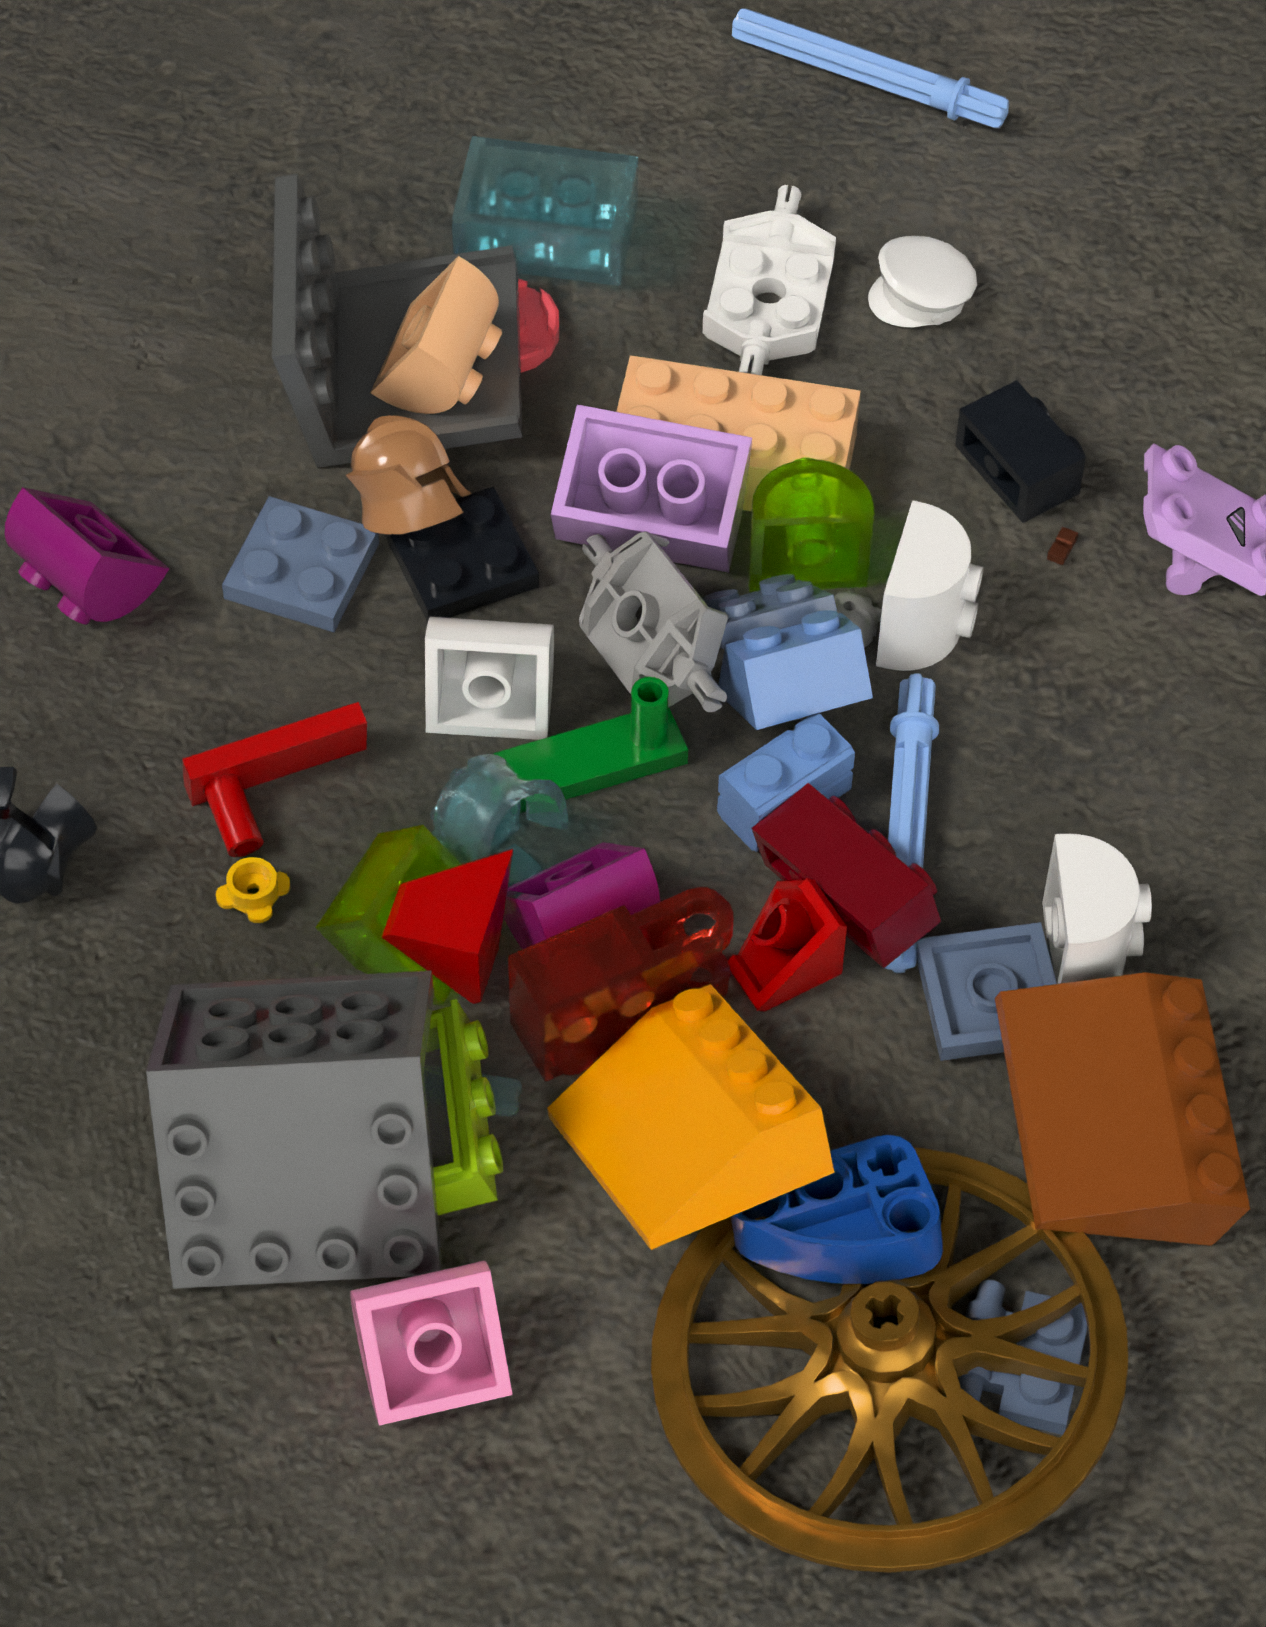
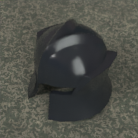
M12 766L0 767V895L6 900L17 904L29 902L41 896L44 892L49 893L53 897L58 896L62 892L63 878L68 859L81 844L95 835L97 826L86 809L58 784L47 794L33 818L28 816L11 802L17 776V770Z

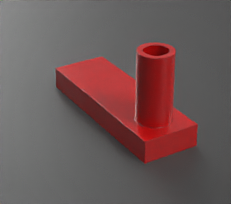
M359 702L352 703L182 759L184 787L191 805L195 806L208 801L229 856L242 857L258 850L264 843L244 789L366 750L367 721Z

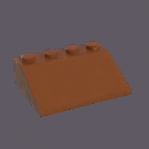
M1143 972L999 992L995 997L1035 1229H1050L1074 1233L1084 1232L1085 1234L1212 1246L1250 1210L1202 979Z

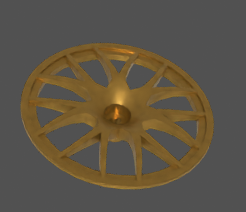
M914 1148L929 1183L949 1187L941 1224L943 1243L941 1260L933 1269L924 1274L900 1280L876 1281L870 1284H840L842 1290L839 1296L812 1303L787 1293L770 1282L732 1249L735 1246L730 1216L701 1230L685 1250L669 1278L657 1311L651 1354V1374L655 1402L666 1438L684 1471L699 1491L724 1516L752 1536L783 1552L822 1565L853 1571L890 1573L927 1570L969 1560L998 1549L1029 1532L1057 1511L1086 1480L1102 1457L1116 1428L1125 1398L1128 1373V1341L1121 1300L1107 1266L1084 1232L1074 1233L1050 1229H1035L1027 1183L992 1165L955 1153ZM961 1191L973 1194L999 1206L1026 1225V1227L1005 1239L952 1265L959 1226ZM760 1217V1218H756V1219H754V1220H762V1219H766V1218H768V1217ZM1041 1240L1057 1256L1074 1283L1068 1289L1035 1306L1007 1316L971 1320L952 1310V1305L975 1286ZM721 1262H723L741 1285L774 1315L740 1320L693 1323L702 1294ZM1082 1303L1090 1339L1088 1367L1016 1344L1036 1333V1330L1056 1321L1075 1306ZM895 1316L898 1318V1325L886 1322L880 1329L874 1327L873 1319L876 1317ZM689 1343L802 1349L811 1356L803 1371L772 1385L737 1393L694 1396L691 1388ZM979 1366L988 1371L1021 1375L1022 1373L1044 1380L1084 1387L1079 1405L1066 1431L1059 1438L1025 1427L989 1410L961 1389L958 1377L967 1374L968 1371ZM851 1410L855 1428L847 1452L831 1481L809 1511L800 1509L772 1495L754 1482L819 1417L839 1411ZM781 1414L740 1468L727 1457L712 1437L702 1416L747 1417ZM910 1416L939 1430L960 1463L979 1502L978 1506L952 1516L913 1523L902 1490L894 1441ZM970 1434L1018 1450L1047 1456L1029 1474L1006 1491L994 1497ZM873 1458H875L889 1507L897 1525L857 1524L828 1518L844 1501Z

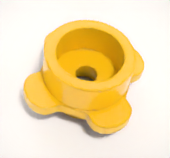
M257 857L243 858L230 867L226 876L227 884L218 887L216 890V901L223 909H237L247 914L249 921L263 923L272 917V906L279 896L286 895L290 891V879L284 872H276L274 867L264 859ZM252 888L259 889V891L255 894H250L247 892V890Z

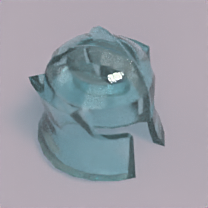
M484 754L468 759L466 767L456 768L450 773V779L440 792L436 805L432 808L430 814L435 828L429 834L430 842L436 852L447 859L465 863L491 856V851L519 830L521 799L523 798L526 801L528 820L548 827L567 829L568 812L565 797L560 787L551 780L522 778L504 758L498 755ZM515 843L502 851L513 849L508 887L544 871L537 861Z

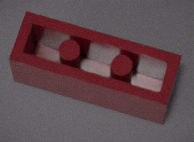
M807 783L751 828L765 866L781 880L814 879L846 924V936L883 968L887 967L941 922L933 897L937 893V888L927 872L916 863H912L909 866L904 864L896 857L893 847L879 831L871 829L869 832H866L856 823L855 817L846 804L834 795L827 799L811 784Z

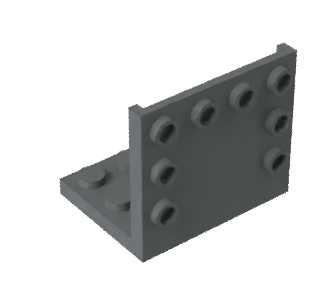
M298 174L275 177L272 359L317 468L351 463L353 449L361 437L367 433L371 423L379 417L388 415L411 418L428 426L437 435L444 449L522 438L518 259L513 245L335 273L333 244L329 234H320V213L315 196L306 197ZM460 256L478 268L491 281L499 299V306L492 324L502 329V335L492 353L485 360L477 356L472 367L483 375L482 381L476 393L466 405L457 401L451 409L441 413L422 414L392 406L370 392L410 304Z
M432 971L170 985L146 1075L173 1289L407 1277L441 1270L442 1255L424 1075L434 999Z

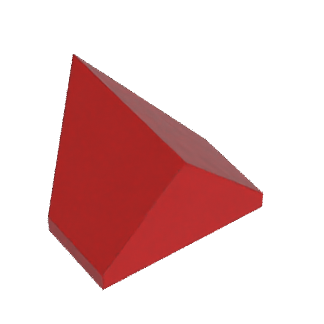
M513 849L400 884L382 934L384 940L425 970L432 971V975L472 1004L482 1001L499 950Z
M814 879L780 880L776 882L738 955H732L725 964L757 1011L765 1012L842 974L847 926Z

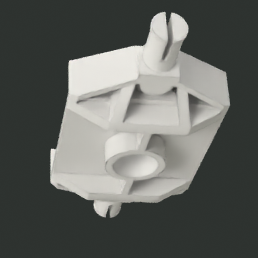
M783 185L778 189L774 211L770 210L724 221L723 242L708 308L703 313L702 333L708 339L740 356L739 372L750 373V370H752L751 374L762 375L764 364L768 365L769 360L807 354L816 348L835 257L836 237L797 214L802 194L795 186L791 188L788 202V185ZM762 293H774L782 299L776 303H764L755 297Z

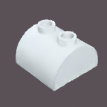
M912 500L883 595L876 666L899 671H911L929 667L945 658L953 650L960 636L970 638L972 635L978 610L976 599L984 567L970 563L971 544L962 525L949 513L933 505Z
M429 617L425 635L426 733L531 740L547 738L553 685L554 625Z
M1055 834L1042 905L1047 946L1056 982L1060 984L1121 976L1126 956H1142L1144 933L1142 922H1150L1152 909L1149 884H1139L1137 875L1130 862L1110 844L1087 835Z

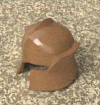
M388 415L379 417L371 423L367 433L361 437L354 447L351 459L352 472L346 476L360 492L362 524L365 529L380 534H404L439 524L463 513L452 493H456L461 497L472 493L460 483L447 464L450 462L437 435L423 423L402 416Z

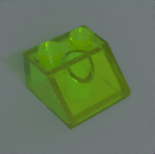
M424 825L378 833L315 928L357 970L366 974L427 971L384 940L382 934L400 884L462 864ZM432 975L434 988L433 1004L441 1005L445 1002L452 989Z

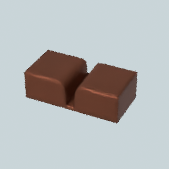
M1062 527L1055 542H1053L1048 551L1047 560L1064 565L1077 541L1078 532Z

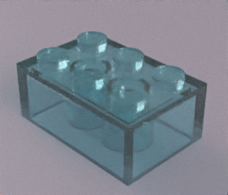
M472 136L452 217L453 254L513 245L518 259V273L621 286L638 205L639 156Z

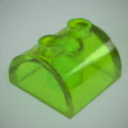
M799 458L777 467L761 480L752 500L748 563L749 593L761 590L760 581L785 574L795 575V580L809 581L813 586L820 589L867 587L875 512L870 491L856 474L841 465L829 461Z

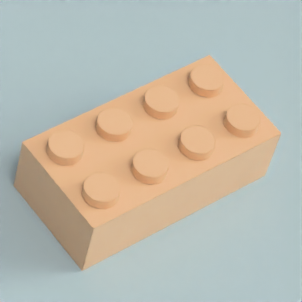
M630 355L616 412L752 437L743 510L839 525L857 435L861 390Z

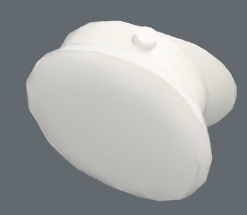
M925 236L898 237L884 244L879 252L878 259L881 276L872 285L868 294V302L872 312L879 319L894 326L914 328L940 325L951 321L959 315L965 302L972 297L977 287L976 271L967 257L948 243Z

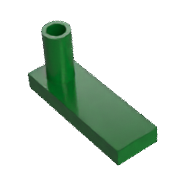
M644 677L636 681L631 690V713L493 753L494 768L513 814L516 815L688 764V748L668 707L669 690L665 682L656 677Z

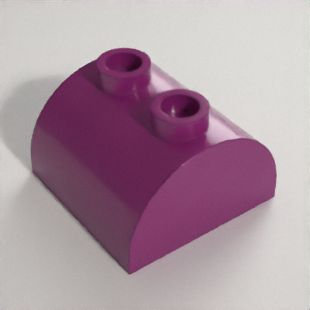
M22 487L8 512L5 522V539L8 546L24 560L18 573L27 582L42 590H49L52 585L63 594L57 607L62 613L78 623L87 625L91 619L98 622H108L125 616L141 605L155 591L169 570L164 563L91 501Z
M602 842L508 887L503 918L517 943L532 962L541 968L553 964L557 974H563L578 969L592 960L588 950V946L608 937L612 947H618L644 936L647 930L642 920L659 911L660 893L655 873L645 848Z

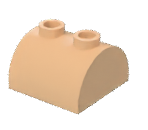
M458 256L410 304L370 392L372 395L397 408L422 414L441 413L451 409L457 401L466 405L471 400L483 378L481 373L472 368L476 357L479 356L485 360L492 353L502 335V329L492 324L499 306L498 294L491 281L478 268Z

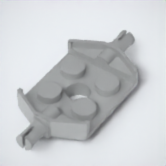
M645 531L638 533L613 551L602 535L596 534L589 537L586 541L590 546L583 544L582 551L591 560L595 568L591 573L593 580L579 617V626L630 694L632 686L639 679L656 677L665 682L668 687V707L694 694L705 711L714 712L720 709L723 705L719 701L726 702L727 695L711 677V671L715 666L728 615L725 612L707 606L661 548L663 546L667 547L670 543L667 539ZM642 605V614L638 622L635 614Z

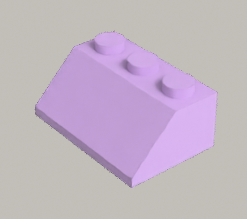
M577 405L551 510L555 539L590 546L586 540L593 535L599 534L606 539L612 550H615L638 533L646 531L663 537L670 542L667 547L663 546L661 548L672 562L729 573L742 517L752 437Z

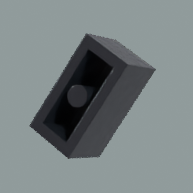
M1017 380L960 408L955 446L1022 523L1080 494L1086 460L1081 445L1074 437L1066 435L1050 418L1044 403L1039 398L1032 397Z

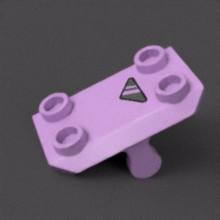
M1153 443L1144 454V471L1148 473V494L1144 496L1143 515L1148 535L1172 548V565L1166 571L1167 589L1178 595H1190L1197 592L1201 588L1202 583L1210 577L1222 575L1257 595H1265L1266 495L1256 500L1197 467L1196 460L1191 452L1181 445H1175L1167 451Z

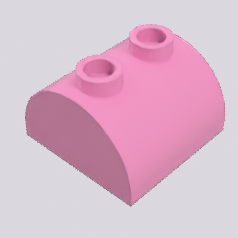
M486 1261L350 1291L362 1363L379 1426L513 1395L491 1271Z

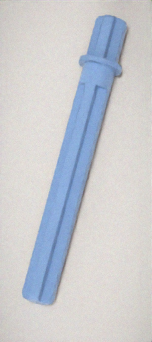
M747 8L740 9L733 20L732 36L736 40L945 111L951 120L955 121L958 117H962L996 129L1002 126L1008 115L1009 100L1006 97L970 85L969 78L961 77L958 81Z
M914 673L908 679L900 682L898 713L890 722V732L896 740L888 842L893 847L896 857L904 864L909 866L912 863H916L923 868L932 740L939 734V723L934 718L936 685L932 679L923 678L921 674ZM916 943L885 967V969L893 970L894 973H905L907 969L914 968L917 963Z

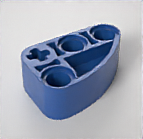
M894 1135L876 1136L831 1150L835 1173L731 1216L735 1246L741 1255L775 1271L808 1280L836 1284H870L876 1281L900 1280L930 1271L941 1260L943 1253L938 1201L916 1150L910 1142ZM831 1197V1199L819 1200L820 1198ZM760 1217H768V1218L762 1219V1220H754V1219L760 1218ZM913 1229H914V1230H919V1231H917V1232H912V1233H906V1232H904V1231H906V1230H913Z

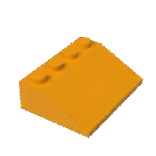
M711 984L699 989L683 991L674 999L652 1007L547 1107L549 1119L651 1250L835 1173L821 1107Z

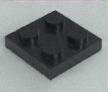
M494 486L465 497L457 498L456 501L463 513L452 519L409 533L385 534V538L427 623L429 617L450 618L539 588V572Z

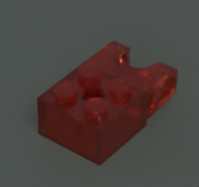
M708 887L688 889L632 915L626 906L622 905L508 956L510 1024L545 1082L562 1074L575 1075L586 1070L652 1007L674 999L683 991L699 989L711 984L723 998L726 996L730 986V965L722 951L729 946L733 936L734 917L730 903L721 894ZM705 914L716 920V924L711 928L702 929L689 936L685 933L684 925L691 915ZM699 967L708 970L713 975V978L707 982L690 981L692 974Z

